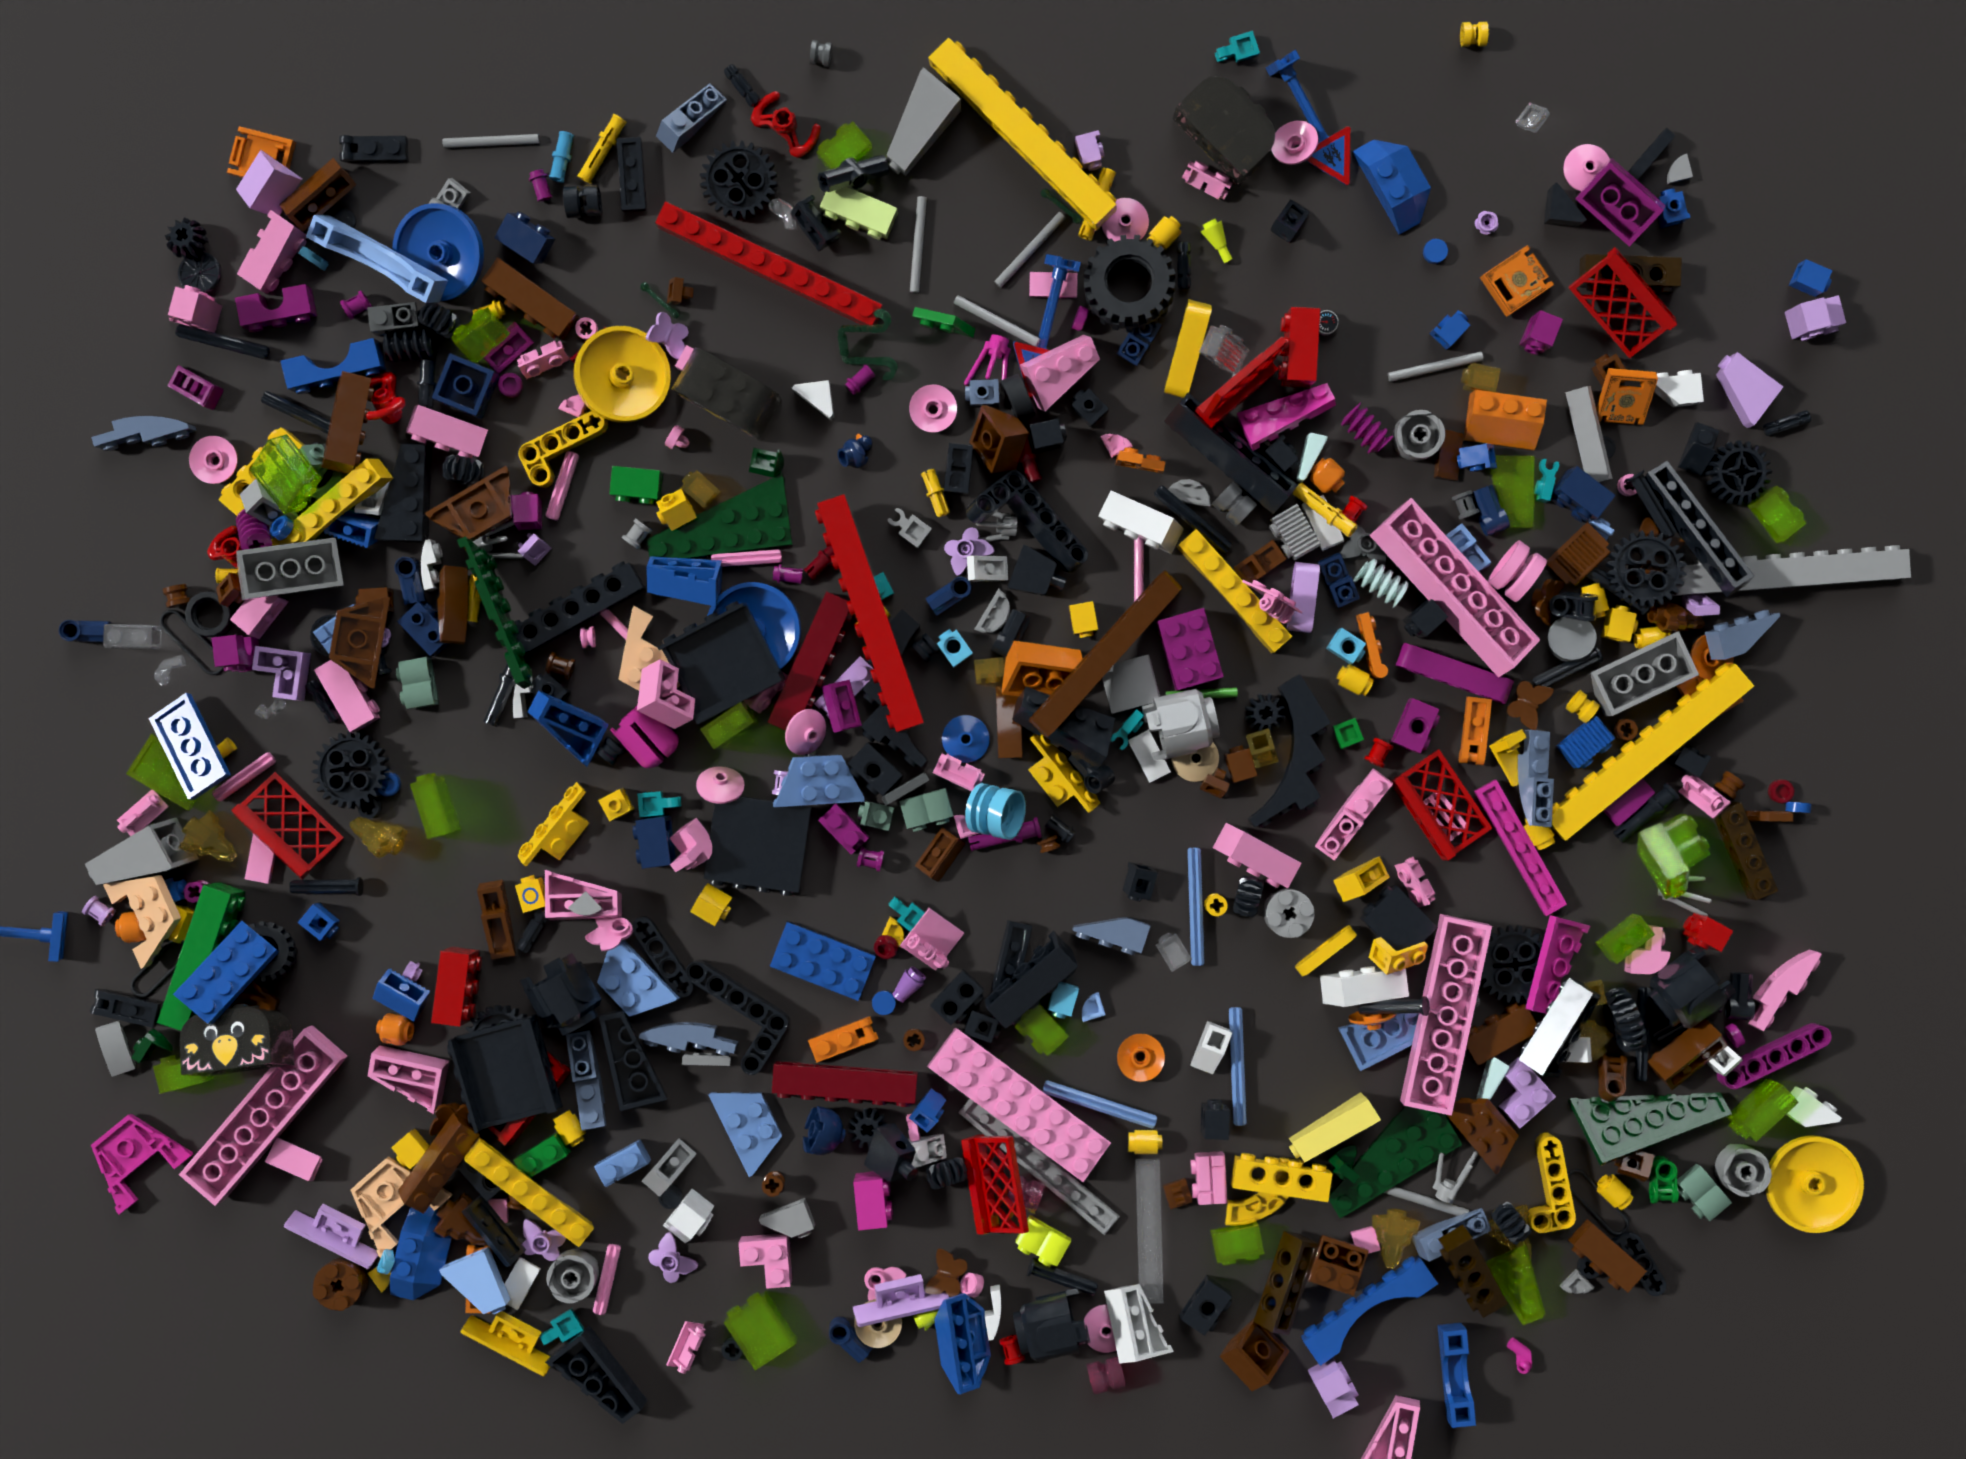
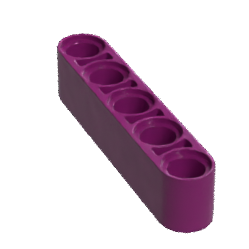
M1403 643L1396 666L1503 704L1507 703L1514 682L1503 676L1498 678L1494 673L1407 643Z
M1816 1023L1807 1024L1741 1056L1743 1061L1732 1070L1735 1073L1733 1081L1727 1082V1075L1723 1076L1718 1073L1716 1075L1717 1080L1730 1089L1741 1088L1826 1047L1831 1041V1032L1822 1025ZM1820 1030V1038L1814 1041V1032ZM1795 1040H1798V1049L1796 1051H1792V1043ZM1776 1050L1778 1053L1777 1059L1771 1062L1770 1054ZM1752 1061H1755V1070L1749 1072L1748 1065Z

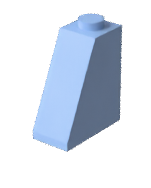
M489 1246L447 1263L439 1270L441 1275L483 1314L490 1311L492 1314L499 1313L506 1309L505 1305L511 1300Z

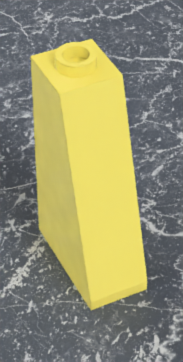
M1360 1092L1291 1136L1289 1140L1292 1145L1289 1148L1296 1159L1301 1157L1305 1163L1374 1125L1381 1119L1369 1100Z

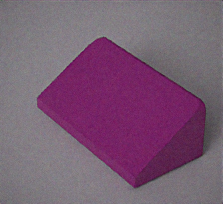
M513 322L485 347L480 354L499 374L534 342L516 322Z
M850 679L823 686L822 691L833 732L836 733L862 726Z

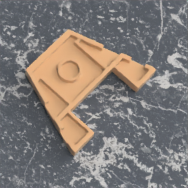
M634 606L631 613L619 680L639 691L643 668L660 659L667 663L669 662L662 650L642 639L653 616Z
M162 875L104 884L103 886L112 904L119 903L128 897L130 907L134 910L139 921V927L147 939L132 950L140 968L149 967L153 962L151 960L153 956L162 949L161 944L163 941L170 937L181 920V916Z
M389 1156L351 1189L380 1258L385 1249L391 1250L399 1242L383 1223L404 1205L398 1190L412 1171ZM442 1188L430 1204V1207L435 1211L452 1196L451 1192Z

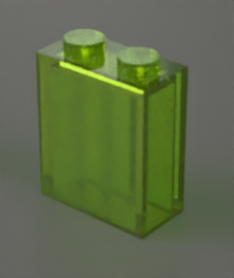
M287 434L269 439L250 468L252 474L284 514L292 511L299 512L307 506V500L316 492V486L322 479Z
M740 702L700 730L713 749H721L758 724L759 721L745 702Z
M428 773L416 777L417 782L411 783L410 786L427 839L441 837L461 830L444 776Z
M1656 824L1639 832L1637 853L1664 898L1680 897L1688 890L1690 870L1662 824Z
M1766 1078L1731 1110L1732 1114L1727 1118L1731 1122L1728 1126L1738 1136L1741 1135L1744 1139L1750 1138L1757 1142L1799 1102L1782 1084Z
M766 1291L762 1294H759V1292L754 1293L746 1299L748 1303L742 1307L736 1305L726 1313L728 1316L724 1320L725 1326L754 1370H757L794 1346L797 1340L795 1334Z

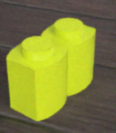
M1029 1215L1027 1218L1029 1232L1018 1234L1015 1243L1018 1244L1017 1248L1027 1255L1031 1253L1039 1256L1038 1260L1048 1267H1051V1265L1058 1266L1071 1243V1238Z

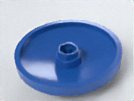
M424 204L406 214L396 229L392 250L448 280L440 301L461 297L475 285L483 267L484 248L476 225L464 212L447 204Z
M757 582L741 583L730 587L720 594L716 607L711 606L707 616L714 612L720 615L727 611L725 608L727 605L738 601L739 604L747 603L780 669L784 668L794 657L801 639V622L792 601L779 589Z

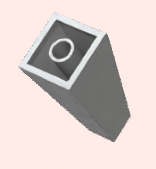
M924 67L919 73L887 153L888 166L895 173L899 174L901 172L905 176L961 112V99Z
M172 818L145 827L90 860L85 866L89 876L96 885L167 871L195 862L199 858L178 819Z

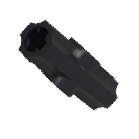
M884 155L874 156L861 161H857L853 157L847 158L839 167L819 172L818 181L820 189L824 193L848 186L853 190L861 189L869 180L888 175V160Z

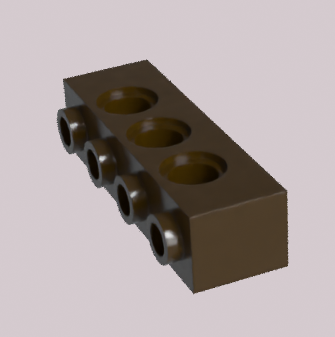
M1585 254L1580 258L1579 278L1607 255ZM1623 255L1652 290H1658L1659 294H1671L1673 290L1681 286L1682 257ZM1606 264L1599 270L1598 279H1605L1601 271L1602 269H1607L1611 274L1610 279L1612 280L1613 270ZM1650 270L1657 272L1658 281L1650 278ZM1616 275L1615 280H1621V279ZM1584 282L1579 287H1586V291L1593 292L1594 283ZM1597 283L1596 291H1601V288H1610L1611 291V284ZM1614 285V292H1624L1625 289H1628L1626 285Z
M1731 802L1714 820L1747 898L1759 900L1778 892V888L1742 803Z
M1464 1225L1457 1227L1438 1239L1443 1247L1439 1251L1446 1263L1451 1262L1452 1265L1448 1266L1454 1278H1460L1461 1281L1457 1284L1464 1296L1469 1295L1466 1301L1473 1312L1478 1310L1481 1316L1485 1318L1508 1304L1474 1239Z
M1283 1231L1254 1318L1255 1323L1272 1333L1290 1334L1319 1246L1318 1243L1302 1234Z

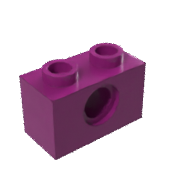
M1540 310L1529 319L1519 345L1525 347L1524 350L1534 355L1542 354L1553 346L1563 319Z
M1409 698L1390 742L1421 754L1422 750L1425 751L1430 743L1431 738L1428 735L1431 728L1435 729L1439 722L1440 716L1437 715L1439 709L1414 698ZM1415 720H1419L1422 724V730L1417 734L1411 728Z

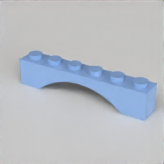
M330 215L313 216L306 235L307 238L325 248L351 257L379 271L396 282L405 292L425 303L440 302L448 282L447 279Z

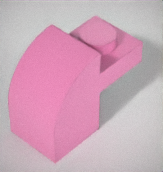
M697 818L682 826L670 837V840L681 853L670 864L675 872L682 868L686 870L691 867L695 868L708 860L712 854L710 836Z
M1646 925L1645 949L1626 947L1624 971L1632 974H1653L1665 967L1671 952L1661 950V946L1665 944L1663 927Z

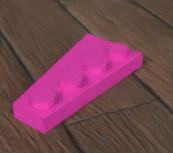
M1325 383L1238 412L1237 419L1252 451L1260 448V443L1278 438V433L1287 428L1290 430L1299 426L1298 423L1305 418L1312 419L1334 407L1336 402L1328 384Z
M1550 915L1526 1009L1547 1014L1546 1009L1559 995L1560 982L1563 976L1568 975L1572 967L1569 963L1574 952H1579L1582 946L1580 943L1583 933H1588L1589 925Z

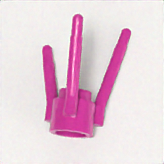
M991 335L990 341L985 342L984 348L969 372L964 385L969 384L987 352L991 359L985 378H990L996 358L1001 359L1002 355V380L1007 378L1008 357L1011 350L1008 348L1009 340L1007 338Z

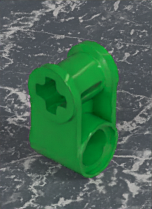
M1656 1156L1653 1160L1649 1183V1197L1652 1204H1657L1658 1201L1678 1202L1677 1167L1664 1156ZM1663 1164H1667L1666 1172L1660 1174L1659 1168Z

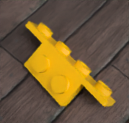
M1034 734L1030 737V740L1044 757L1028 770L1055 805L1058 807L1075 795L1088 813L1093 811L1100 804V801L1096 794L1090 793L1086 789L1081 774L1071 766L1066 755L1060 752L1042 734L1039 736Z
M576 782L566 790L564 798L550 810L549 817L545 822L538 825L532 838L521 846L518 858L523 865L527 866L541 848L560 860L588 826L589 822L572 810L586 793L579 783Z
M503 1311L496 1314L492 1325L471 1315L461 1329L463 1335L543 1377L546 1376L550 1369V1366L545 1363L550 1356L534 1348L542 1332Z

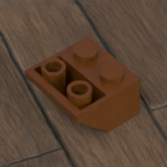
M1322 1235L1318 1241L1319 1246L1307 1280L1354 1296L1369 1250Z

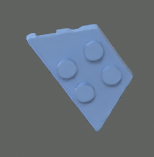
M842 755L793 757L788 767V774L782 781L779 795L773 802V807L864 802L865 800Z
M622 940L616 948L607 951L597 983L629 1017L680 999L625 940Z
M762 1092L709 1093L714 1108L748 1176H752L783 1135Z

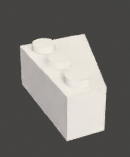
M1110 491L1099 514V517L1104 521L1103 525L1114 531L1118 528L1124 531V535L1134 540L1140 538L1149 547L1156 550L1159 548L1169 554H1172L1184 530L1174 518L1114 491Z
M1374 966L1362 967L1360 971L1343 970L1339 971V973L1320 975L1323 1004L1348 1007L1409 997L1406 968L1388 975L1380 968L1375 969Z
M691 1189L663 1226L686 1243L695 1234L700 1236L706 1229L714 1215L711 1213L714 1205Z
M1140 1284L1104 1291L1119 1364L1137 1362L1174 1352L1171 1345H1167L1162 1335L1163 1329L1161 1325H1157L1151 1313L1153 1309Z

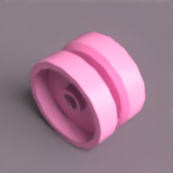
M1520 540L1515 542L1505 553L1487 581L1497 590L1506 586L1505 595L1514 602L1521 599L1532 587L1547 563V560L1538 553L1528 557L1530 548Z

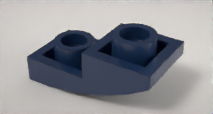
M1150 323L1142 331H1140L1139 327L1132 328V332L1128 333L1117 354L1137 366L1162 324L1157 323L1153 325Z
M1339 552L1317 562L1320 565V571L1329 592L1338 608L1360 599L1353 579L1349 575Z

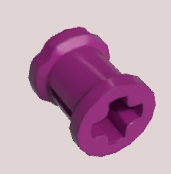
M362 290L358 291V295L345 301L343 299L340 301L350 320L354 319L355 315L366 310L368 307H372Z
M861 846L857 867L866 866L875 868L877 872H880L884 851L875 852L866 850L864 846ZM865 857L876 859V861L865 859Z
M205 880L188 883L184 888L187 901L191 903L198 902L199 896L196 894L198 892L201 893L203 885L210 883Z

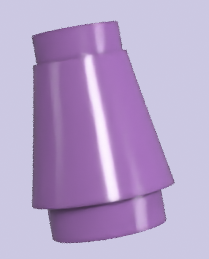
M913 966L909 970L906 969L895 991L892 993L893 996L903 1003L924 985L925 975Z

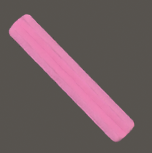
M567 451L546 512V517L549 519L558 520L579 459L577 453Z
M780 550L713 554L711 560H722V567L782 562V552Z
M270 752L263 754L213 790L212 795L218 802L223 801L275 764V758Z
M609 1244L607 1247L593 1307V1313L604 1315L607 1311L621 1247L616 1244Z

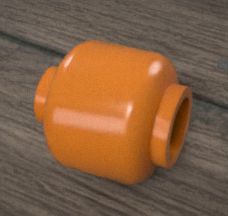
M1322 458L1310 471L1312 473L1310 476L1311 482L1323 493H1328L1331 490L1336 492L1345 483L1342 480L1345 476L1344 469L1332 458H1327L1326 460Z
M134 911L125 912L116 920V935L124 942L134 943L147 940L144 932L139 927V921Z
M387 1013L382 1020L378 1021L376 1032L383 1043L402 1046L412 1039L414 1023L401 1014Z

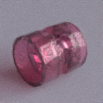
M1020 1175L1025 1211L1035 1214L1042 1198L1045 1184L1035 1180L1027 1182L1026 1177ZM1009 1191L1007 1196L1014 1203V1194L1011 1191Z
M1118 1356L1107 1358L1103 1364L1100 1361L1086 1364L1094 1395L1107 1392L1109 1387L1113 1390L1127 1387Z

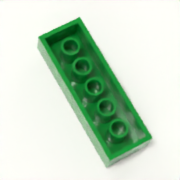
M220 882L203 885L157 1023L183 1032L197 1028L205 1023L203 1019L173 994L238 925V920H236L238 912L242 911L246 902L244 890Z

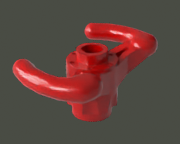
M774 91L764 96L753 109L751 121L756 127H770L788 142L790 154L796 158H801L809 153L817 143L821 126L814 124L807 142L804 145H799L795 133L797 128L796 117L788 108L783 107L782 109L775 110L773 114L762 115L763 110L770 103L780 98V93Z
M386 372L371 377L370 387L382 383V387L376 390L372 396L371 402L376 411L367 412L366 418L368 420L381 419L386 424H393L401 419V409L405 406V399L395 395L397 378L394 373Z
M233 525L221 531L211 542L207 554L211 560L225 559L238 569L236 551L242 550L240 541L236 537L229 538L238 532L236 526Z

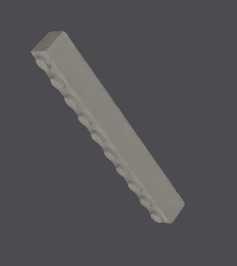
M1900 545L1885 546V551H1876V547L1861 548L1860 553H1852V549L1837 550V554L1829 555L1828 550L1815 551L1813 556L1806 557L1804 552L1790 553V558H1781V554L1766 555L1765 560H1757V556L1742 557V560L1754 574V577L1745 587L1738 591L1911 578L1909 549L1900 550ZM1694 560V565H1686L1680 569L1687 573L1685 577L1679 578L1684 582V585L1682 587L1676 586L1680 592L1677 595L1670 594L1672 596L1721 593L1722 591L1700 561Z

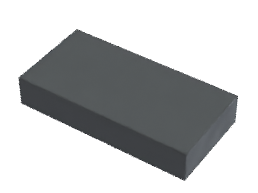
M922 773L882 796L881 799L886 806L928 782L929 778L926 773Z

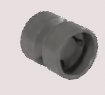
M1234 482L1212 503L1220 513H1227L1226 519L1235 527L1257 506L1249 496H1242V490Z

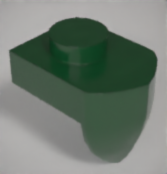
M753 448L749 472L776 477L783 471L784 457L780 449L776 453Z
M152 1028L144 1038H140L133 1047L135 1052L131 1058L141 1063L148 1060L156 1045L169 1051H173V1047L162 1033Z
M1355 1145L1339 1149L1328 1160L1335 1167L1333 1172L1343 1181L1348 1178L1351 1182L1355 1183L1360 1176L1351 1168L1356 1158Z

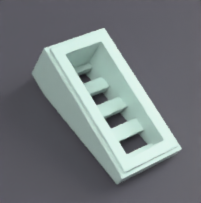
M1310 433L1306 436L1296 482L1301 483L1307 478L1327 442V436Z
M1495 1057L1487 1060L1476 1099L1485 1098L1490 1100L1510 1066Z

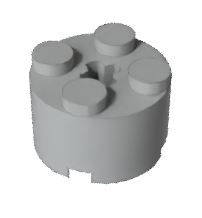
M1415 410L1408 413L1394 427L1392 433L1394 436L1392 438L1394 448L1400 457L1407 460L1422 461L1429 458L1440 449L1444 442L1445 428L1442 421L1427 410ZM1417 430L1418 434L1423 435V438H1421L1419 441L1418 438L1414 437V433H1416Z
M1284 888L1268 896L1263 906V915L1266 924L1273 932L1282 937L1295 938L1304 934L1311 927L1314 920V907L1309 898L1303 893L1292 888ZM1292 907L1293 916L1286 918L1283 911L1285 909L1289 910Z
M1729 1144L1719 1153L1715 1162L1714 1174L1719 1182L1739 1196L1749 1197L1757 1193L1759 1194L1770 1183L1772 1173L1767 1158L1750 1146Z
M580 1249L564 1251L556 1258L547 1272L546 1281L552 1295L564 1303H576L586 1298L598 1282V1262L591 1254ZM571 1272L575 1273V1277H577L575 1280L571 1279Z

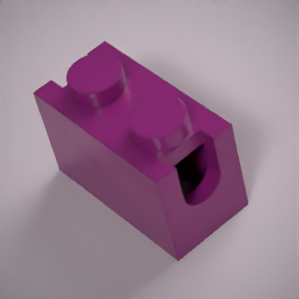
M838 803L818 820L851 855L870 838Z

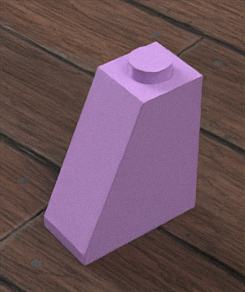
M1738 352L1731 356L1726 355L1718 365L1721 369L1716 376L1743 426L1749 428L1757 423L1783 386Z

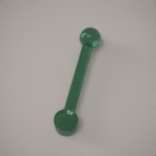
M1048 189L1041 190V196L1048 198L1071 216L1075 224L1081 222L1082 216L1080 214H1074L1053 197Z
M641 283L640 289L650 294L674 319L680 316L676 310L667 305L649 288L648 283Z

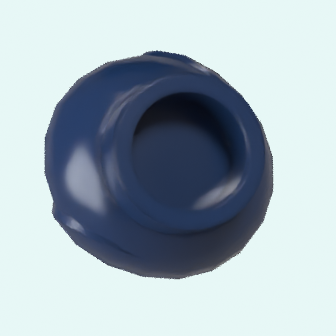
M860 434L856 435V439H848L844 443L843 448H840L837 452L841 465L853 468H861L866 465L869 458L866 456L865 451L871 449L872 439L867 435Z

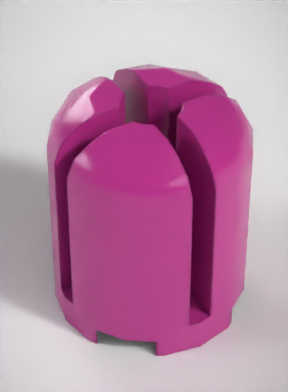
M637 706L621 719L620 727L617 730L613 727L610 729L614 736L644 768H654L664 760V757L649 739L667 758L676 750L679 743L678 735L670 726L637 711Z

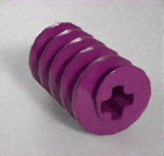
M1360 402L1344 417L1341 426L1350 424L1347 432H1357L1354 440L1363 438L1361 447L1370 445L1367 453H1377L1394 436L1385 437L1388 429L1384 428L1379 431L1381 422L1378 421L1372 424L1374 415L1371 414L1366 417L1368 408L1365 407L1359 410Z
M243 509L236 518L242 550L272 546L269 525L247 514L245 509Z

